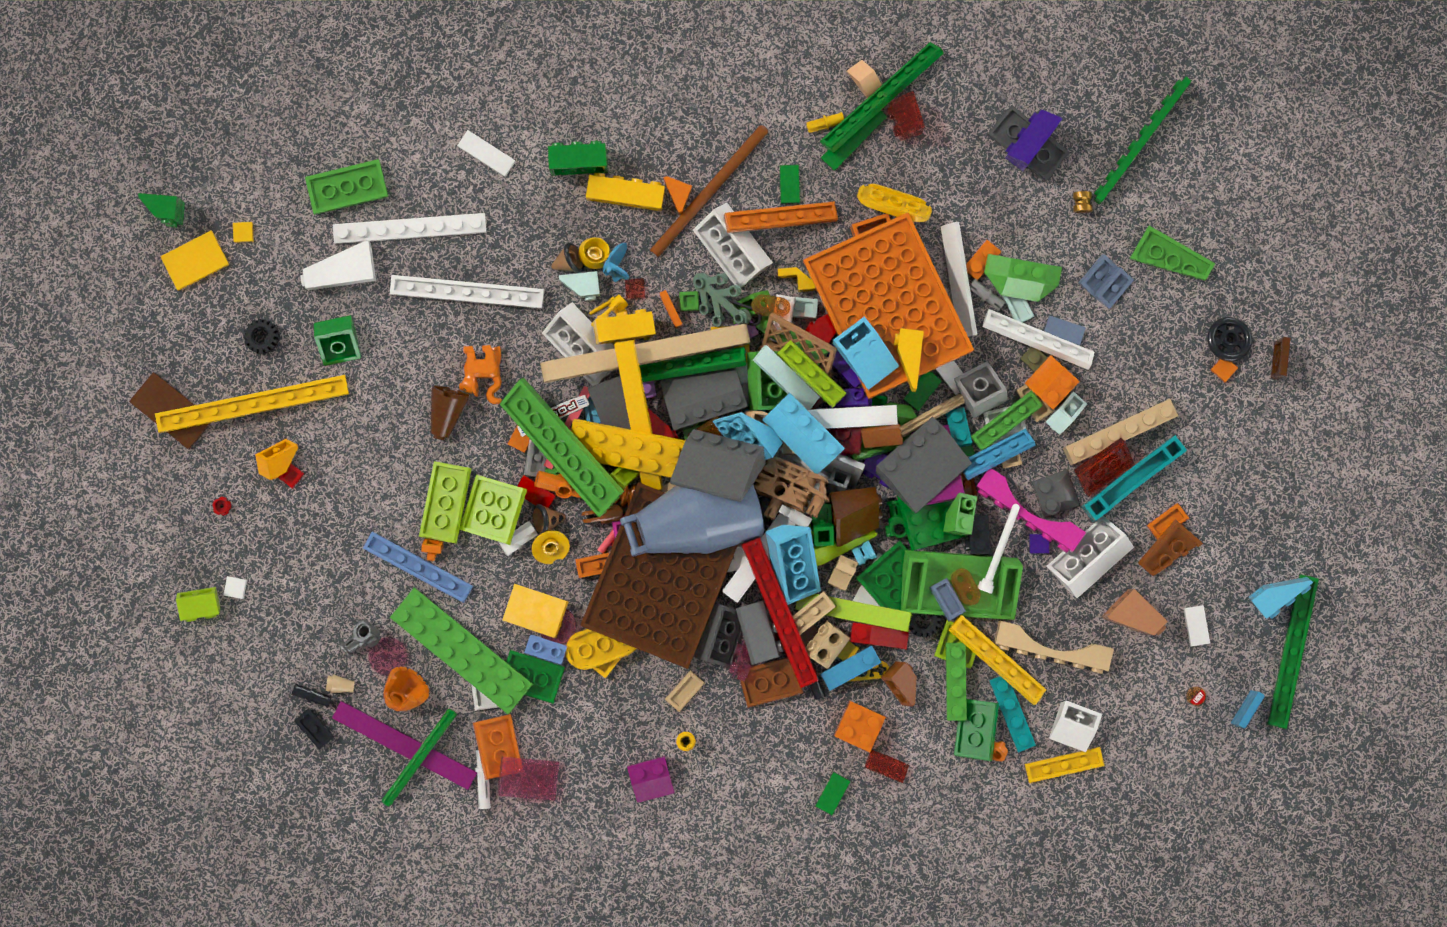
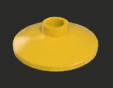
M547 531L535 538L531 550L537 561L543 564H552L555 560H562L566 557L570 544L568 538L563 533Z

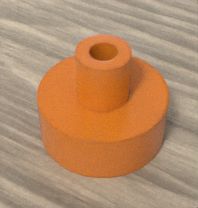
M1003 741L994 742L992 759L999 762L1004 761L1008 754L1005 743Z

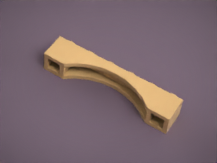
M1168 399L1064 447L1063 450L1070 465H1073L1178 417V414L1171 399Z
M1003 621L998 623L994 644H998V647L1003 650L1009 651V647L1017 649L1016 653L1028 655V652L1035 653V658L1046 660L1047 657L1054 658V662L1064 665L1068 661L1073 663L1072 667L1084 669V666L1092 667V672L1103 674V670L1109 671L1114 651L1113 648L1097 644H1091L1074 651L1053 650L1035 642L1024 632L1021 626Z

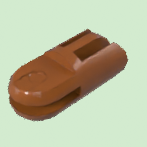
M613 504L603 516L583 519L582 522L601 521L602 525L619 521L623 516V509L620 505ZM593 510L582 512L581 516L591 515L595 513Z

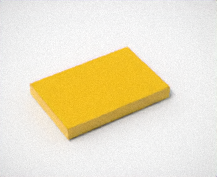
M209 231L160 256L178 291L229 265L213 231Z
M514 584L502 620L557 638L568 601Z

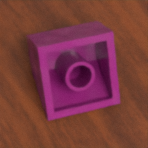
M665 756L627 766L637 803L675 793Z

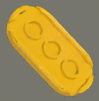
M878 184L862 185L857 193V198L863 205L896 217L909 213L913 222H925L929 220L932 213V208L930 205L927 206V202L923 199Z
M586 629L570 637L566 645L565 654L571 665L578 669L588 670L628 656L636 648Z

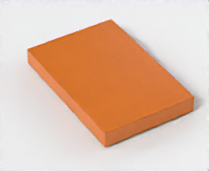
M511 714L473 723L485 780L523 771Z

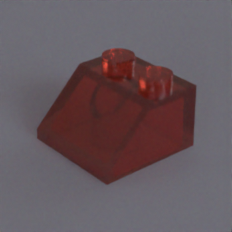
M914 91L891 101L887 112L889 118L893 119L895 126H893L895 137H899L900 141L922 135L925 125Z

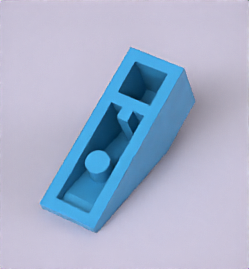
M869 646L820 675L830 691L875 667L881 661L874 648Z

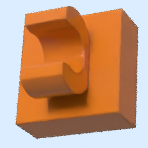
M425 538L422 543L421 552H428L427 560L435 561L437 553L441 554L444 541Z

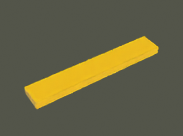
M959 615L949 628V631L1030 703L1036 705L1046 689L963 615Z

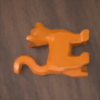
M483 345L482 351L485 353V359H476L473 346H464L463 352L467 354V360L464 365L465 377L459 384V389L478 397L479 386L477 378L493 379L494 384L488 388L486 397L491 404L501 403V398L494 397V393L501 388L502 383L500 377L501 347L492 348L491 345Z

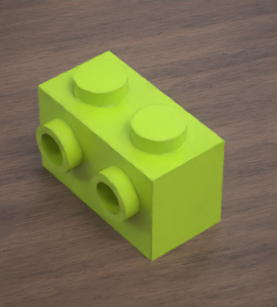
M216 587L177 593L176 603L180 621L192 622L197 620V618L205 617L210 619L219 615L220 604Z

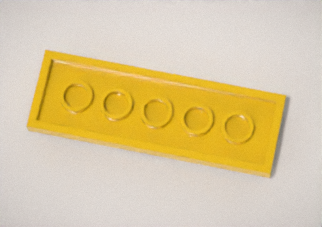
M574 419L572 422L571 432L599 463L666 477H672L686 441L580 419Z

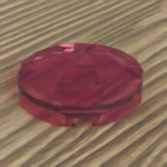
M385 637L381 638L376 646L370 648L368 658L373 670L388 676L392 669L405 666L407 652L399 640Z

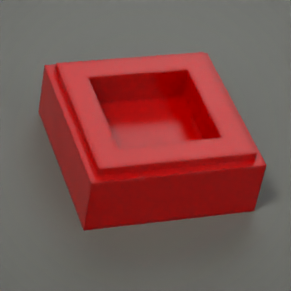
M290 463L286 473L278 478L293 489L305 473Z

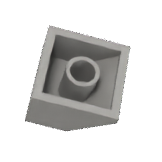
M988 361L954 378L958 390L965 400L964 404L974 418L1007 401V389Z

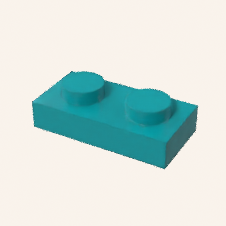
M964 407L956 408L946 413L951 437L958 446L972 445Z

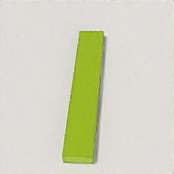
M813 594L798 600L795 609L801 610L819 594ZM830 597L836 607L827 613L826 616L906 632L909 631L911 612Z

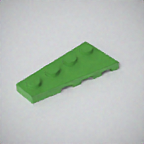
M1151 226L1147 227L1129 258L1130 260L1203 281L1207 279L1215 265L1214 262Z

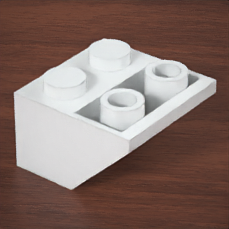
M1063 701L1060 704L1049 739L1086 752L1097 732L1102 714L1069 701Z

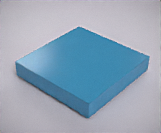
M1250 690L1231 724L1236 727L1246 728L1265 695L1259 691Z

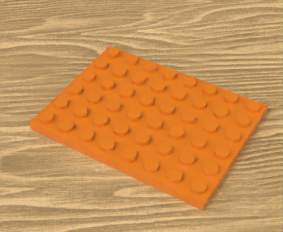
M905 213L803 260L838 336L865 316L899 365L897 369L869 390L859 379L868 399L908 382L897 353L898 345H894L895 333L899 334L900 328L924 331L918 377L974 352L967 333L909 213Z

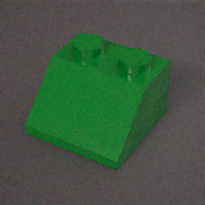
M138 193L139 199L155 218L160 220L162 224H166V227L177 228V225H183L185 202L177 196Z
M351 315L314 323V338L324 366L361 359L356 329Z

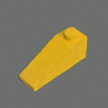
M900 328L899 334L895 333L894 345H898L897 353L911 391L916 392L924 331Z

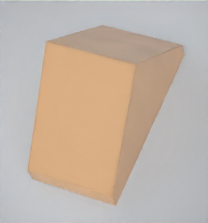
M863 60L847 70V73L866 98L882 86L875 71Z

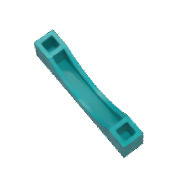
M1176 435L1170 437L1083 504L1081 508L1092 522L1097 521L1145 481L1185 453L1187 449Z

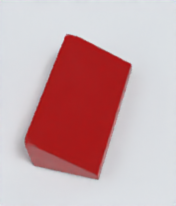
M523 475L517 487L527 489L525 499L534 505L542 504L549 508L556 496L546 489L535 487V482Z

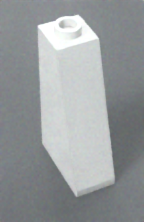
M364 241L303 269V275H301L302 286H305L309 291L376 281L371 243Z

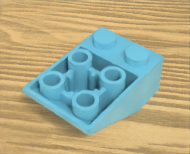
M865 316L833 340L835 348H837L838 352L868 390L899 367Z
M742 412L713 421L724 437L763 446L765 460L773 458L783 443L771 427Z
M1308 577L1266 584L1251 594L1249 599L1266 619L1268 617L1272 619L1280 613L1279 609L1281 607L1291 605L1296 600L1294 597L1299 593L1303 595L1312 588L1310 585L1313 582Z

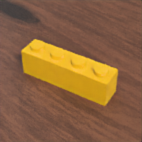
M594 173V175H589L586 200L662 211L665 186H661L662 183L651 181L648 184L643 183L641 179L632 178L631 181L624 180V177L621 176L608 178L605 177V174Z

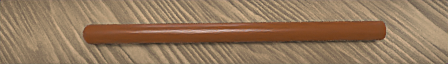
M760 125L654 244L650 252H653L657 258L664 252L768 134V129L765 126Z

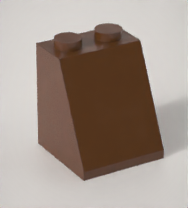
M876 487L830 493L832 524L837 547H841L879 528V520L882 519V511L879 506H882L881 494H877Z

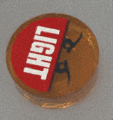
M1191 687L1186 693V699L1191 705L1200 706L1206 700V692L1201 687Z

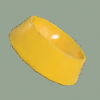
M596 237L584 240L578 251L580 261L591 269L603 268L605 261L611 253L609 245L603 239Z

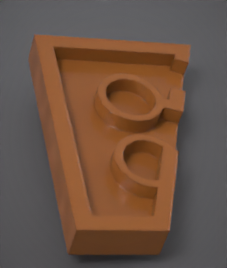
M1175 519L1139 560L1138 564L1154 576L1170 566L1174 560L1180 556L1184 557L1189 553V550L1196 546L1199 547L1203 543Z

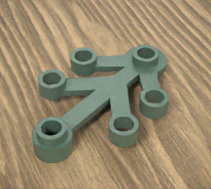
M701 272L694 276L693 284L696 290L700 292L702 302L699 306V312L702 315L712 312V306L708 300L709 294L714 308L715 316L712 318V323L715 327L725 324L721 305L733 315L734 322L738 325L750 322L751 314L747 309L738 310L724 297L739 296L741 294V287L739 285L717 290L711 286V284L715 283L718 285L726 284L728 276L725 273L710 277Z

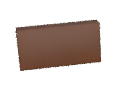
M900 424L868 427L861 430L864 448L903 444Z

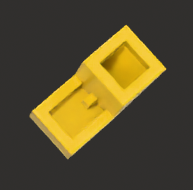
M797 267L777 269L778 279L797 277L798 292L817 291L812 280Z

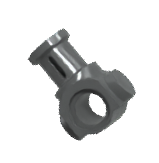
M363 619L354 627L352 637L345 642L342 641L340 647L348 657H351L353 652L360 647L365 648L367 645L368 647L376 646L381 640L380 631L373 624L369 623L367 619Z

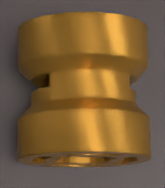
M1079 191L1073 193V199L1075 200V205L1073 206L1074 213H1090L1093 211V207L1090 204L1092 192Z

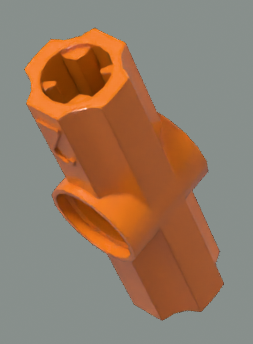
M543 471L537 472L534 483L535 487L554 491L558 497L564 499L571 496L581 498L561 474L554 475Z

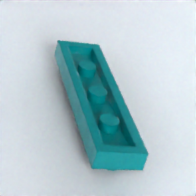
M1001 676L989 680L1017 752L1036 746L1013 687Z

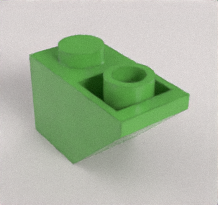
M958 493L946 512L943 532L956 535H972L977 496Z

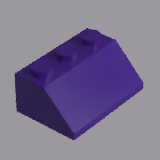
M1042 109L1038 114L1034 112L1028 120L1031 123L1028 128L1023 127L1018 133L1017 137L1019 140L1015 144L1012 142L1006 149L1008 154L1005 159L1021 171H1024L1057 128L1062 118Z

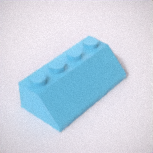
M791 393L784 397L762 419L816 474L820 473L845 449Z
M781 525L766 531L771 565L787 605L820 592L821 587L811 529L804 526Z

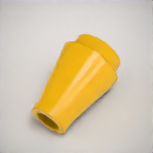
M682 732L676 739V744L682 751L693 749L696 743L694 735L690 732ZM688 737L690 742L684 744L682 739Z

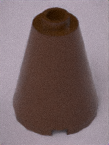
M432 386L430 433L434 435L433 438L439 440L449 438L469 400V394L461 390H451L450 387Z

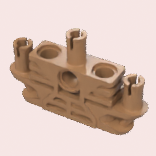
M774 456L773 458L766 459L765 466L759 473L758 479L756 478L754 481L755 485L753 484L757 494L771 499L763 515L771 518V520H775L782 504L805 513L804 507L809 505L807 501H811L812 497H814L806 513L817 518L824 502H829L825 488L828 480L819 474ZM816 483L820 484L819 491L814 488ZM780 490H785V493L783 495L777 496V493Z

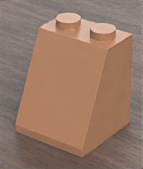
M1128 589L1101 616L1105 620L1146 635H1160L1166 629L1165 624L1168 622L1135 589Z

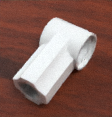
M529 521L514 531L510 545L498 543L505 554L509 556L517 549L522 548V545L538 536Z

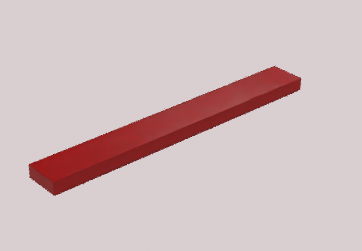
M760 537L742 544L741 546L799 687L803 688L819 681Z

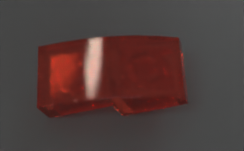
M871 750L864 768L903 783L909 765Z

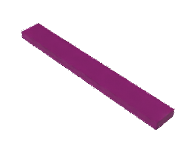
M340 701L332 716V719L410 760L423 744L343 701ZM434 749L429 752L421 763L423 767L469 790L477 775V772Z

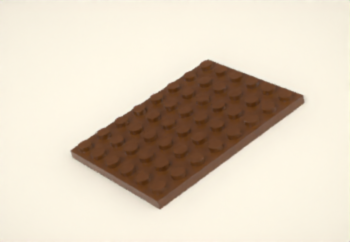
M638 482L624 517L638 513L665 493ZM636 522L631 523L638 546H643ZM621 525L580 626L689 669L738 545L709 554L671 552L644 553L632 556L625 528Z

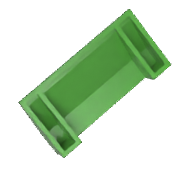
M905 550L902 571L901 611L917 614L944 615L929 587L947 578L966 612L961 614L964 617L1015 620L1023 565L1018 558L1001 557L993 578L994 589L991 594L977 587L979 582L986 577L993 556Z

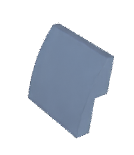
M1102 254L1078 284L1110 309L1134 279L1121 267H1117L1106 255Z

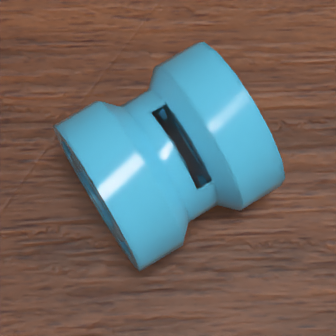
M869 540L864 542L862 546L851 549L860 566L865 564L866 560H873L877 557Z

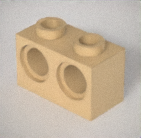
M826 620L818 629V633L813 640L807 644L806 651L811 659L828 669L850 640V637Z

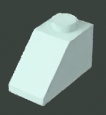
M597 271L559 275L560 282L580 298H585V301L596 300V297L600 296Z
M1073 391L1048 418L1046 423L1060 435L1077 418L1087 403Z

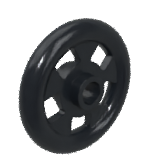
M1224 317L1211 325L1207 341L1210 350L1216 357L1224 361L1233 362L1244 358L1249 353L1252 346V335L1248 326L1241 320L1233 317ZM1226 325H1234V331L1226 330ZM1217 330L1222 332L1220 339L1215 337ZM1238 333H1243V341H1239ZM1227 337L1232 339L1231 343L1227 342ZM1220 344H1222L1223 347L1227 348L1225 352L1221 351L1218 348ZM1238 346L1240 351L1234 353L1232 349Z

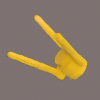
M618 294L615 298L612 296L608 301L590 311L589 314L593 315L606 306L609 308L601 315L609 314L611 311L615 314L627 312L625 308L628 304Z

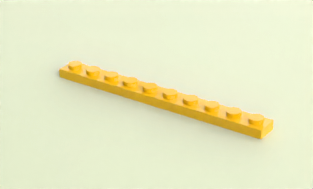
M341 375L155 413L158 432L164 433L349 395L346 376Z

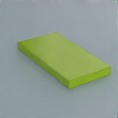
M434 461L419 537L457 544L472 468Z

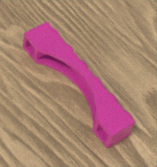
M992 468L987 470L976 486L979 489L978 494L986 499L989 496L994 500L993 504L1002 510L1005 507L1011 511L1012 506L1018 504L1020 509L1016 519L1019 520L1021 518L1027 522L1025 525L1033 531L1039 530L1043 533L1041 536L1047 541L1051 542L1053 540L1058 543L1057 547L1065 553L1068 551L1072 553L1086 534L1085 531L1071 522L1048 521L1029 513L1012 495L1006 478Z

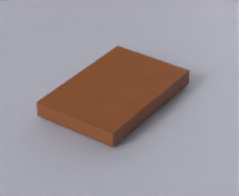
M787 657L738 670L747 708L804 693L803 688L799 687Z

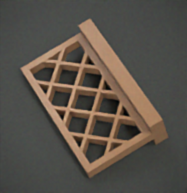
M772 312L769 315L763 343L758 348V352L765 345L772 351H780L790 340L794 344L800 342L804 349L802 351L817 365L822 363L825 370H822L832 379L831 369L837 348ZM774 321L780 325L781 330L776 329L773 324ZM790 330L795 332L797 339L792 338L789 333ZM784 333L788 341L783 342L779 334ZM774 335L777 343L770 340V336ZM805 340L811 341L814 347L809 348ZM821 349L829 351V357H825ZM816 351L820 359L815 360L811 352Z

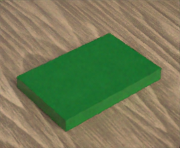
M510 650L506 662L533 683L525 695L554 704L565 667Z
M966 699L967 720L958 721L954 756L992 761L999 703Z

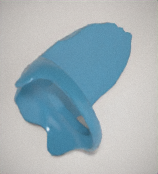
M627 243L617 245L604 263L603 273L606 276H612L614 282L620 279H629L627 272L619 267L626 253Z

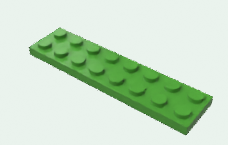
M520 379L500 405L598 517L603 516L624 493L623 489L526 379Z
M416 588L412 589L390 617L507 714L511 713L533 685L527 678Z

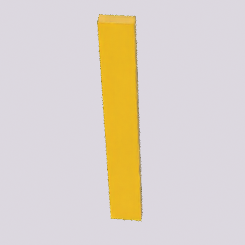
M635 341L617 342L614 344L631 430L653 434ZM639 471L642 484L657 490L663 488L661 475Z

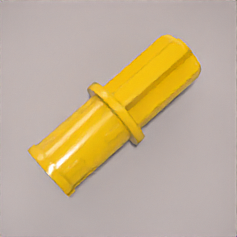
M842 112L830 116L823 115V118L807 122L806 127L809 133L823 129L829 130L830 127L837 126L842 122L844 116Z

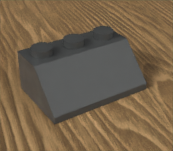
M761 601L736 608L751 664L754 665L783 656L785 650L765 602Z
M717 603L714 604L693 656L694 658L730 669L733 668L743 636L736 609Z

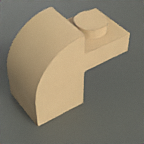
M840 555L827 584L846 591L852 576H854L858 562Z

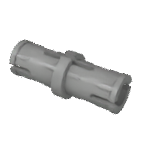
M974 279L973 283L970 284V290L978 295L981 301H986L997 311L1005 304L1006 301L994 294L991 288L988 289L978 282L977 279Z

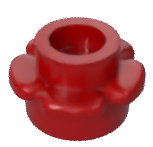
M219 497L212 504L214 513L223 516L229 513V509L232 506L226 497Z

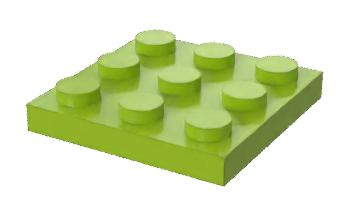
M476 475L460 530L510 545L527 489Z

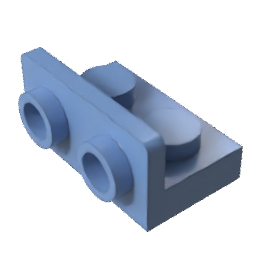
M530 635L524 653L562 666L567 646Z

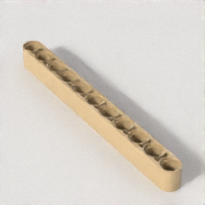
M747 324L635 344L639 365L747 345L750 344ZM615 348L540 363L544 383L619 369Z

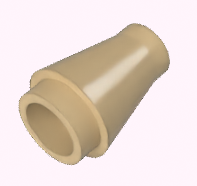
M333 674V676H328L326 691H330V693L353 692L355 681Z

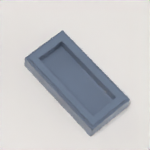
M1049 315L1044 332L1080 346L1086 327Z
M947 578L929 587L948 621L966 612Z

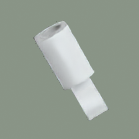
M784 505L778 511L790 518L789 521L798 526L808 527L812 520L797 510L792 511Z

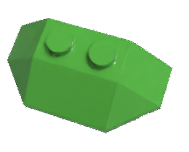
M988 254L984 273L1000 295L1039 302L1059 286L1062 267Z

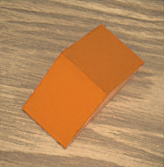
M668 176L663 177L677 212L680 215L684 211L692 191V186Z

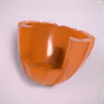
M396 667L391 670L383 692L388 708L399 712L408 711L420 706L429 697L428 685H426V682L423 681L420 675H417V672L410 668L407 670V667Z

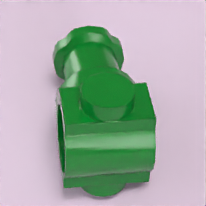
M898 500L886 502L890 512V518H888L889 525L885 526L886 537L902 538L906 536L907 532ZM901 524L904 527L902 535L894 532L895 525Z

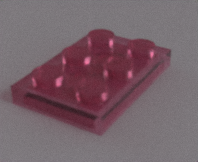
M501 756L497 795L555 800L559 762Z

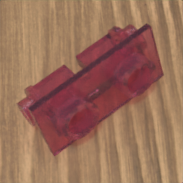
M744 639L741 644H737L734 653L737 655L736 662L732 661L729 673H732L731 679L736 675L740 681H745V678H748L751 666L744 663L745 660L751 661L747 646L744 644Z

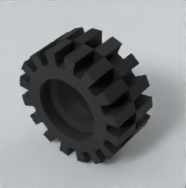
M262 319L253 320L251 324L248 323L247 329H244L245 335H243L244 343L248 346L247 348L258 354H268V352L274 351L275 347L277 348V343L280 341V333L273 323ZM259 330H266L269 334L268 341L264 344H258L255 341V334Z
M912 613L909 630L916 636H932L941 626L940 615L929 614L931 617L930 624L927 627H920L916 622L918 614Z

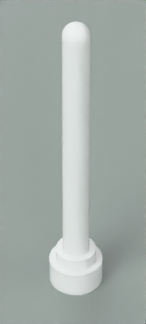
M1014 504L1011 508L986 577L979 582L977 587L980 590L991 594L993 592V578L1019 512L1020 506L1018 504Z

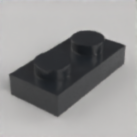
M310 708L306 709L294 720L319 750L335 737Z

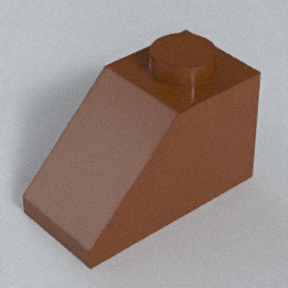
M895 661L881 678L903 706L913 707L916 699L917 676L912 671L913 668L910 664Z

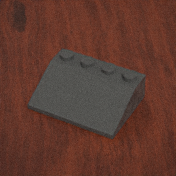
M736 367L659 380L671 423L676 433L749 409Z
M932 416L907 438L902 445L898 446L876 466V474L916 514L966 470L972 462L948 431Z
M693 429L683 445L670 484L741 502L766 464L764 447Z

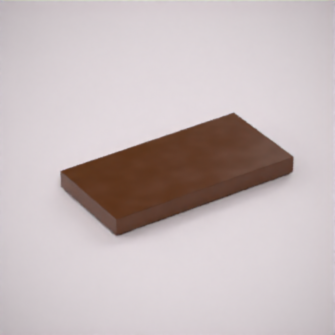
M155 372L149 376L129 401L155 423V413L194 406L191 401ZM211 423L173 430L167 433L189 450Z

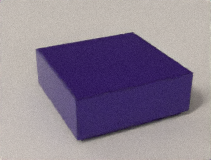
M1029 534V554L1049 553V541L1041 536L1042 534Z

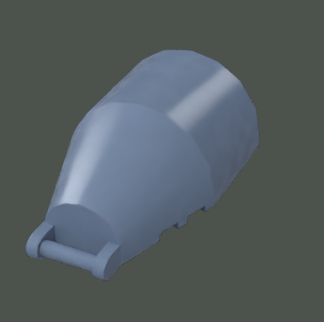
M753 484L741 502L676 485L638 513L620 519L631 546L630 552L632 556L644 553L671 552L709 554L762 537L764 532L763 517ZM634 522L637 524L643 546L640 547L631 525Z

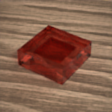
M644 278L625 280L626 299L645 298Z

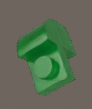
M831 502L823 504L817 518L812 515L811 529L814 546L834 545Z

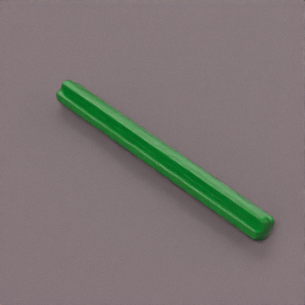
M449 708L383 797L381 801L388 807L392 805L456 717L457 713Z

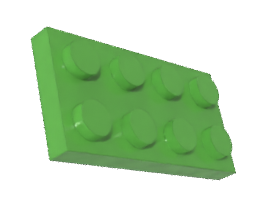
M379 159L305 177L314 215L389 197Z

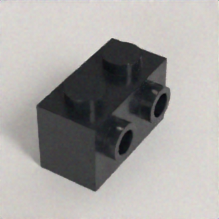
M974 515L972 535H968V539H965V551H968L969 555L990 554L989 515Z

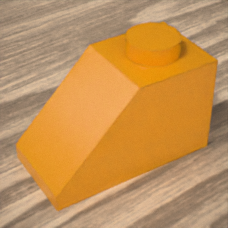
M284 439L255 454L259 474L272 480L286 473L298 450V445Z

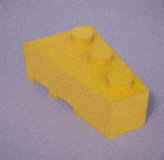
M646 309L636 310L635 314L629 315L627 312L616 313L614 317H609L608 314L599 315L593 321L596 345L626 340L635 341V339L640 338L649 340L656 334L652 311L646 312Z

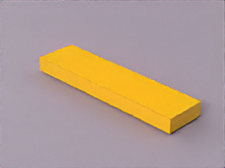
M1096 747L1088 749L1086 752L1079 751L1026 763L1025 769L1028 782L1033 783L1105 765L1101 748Z

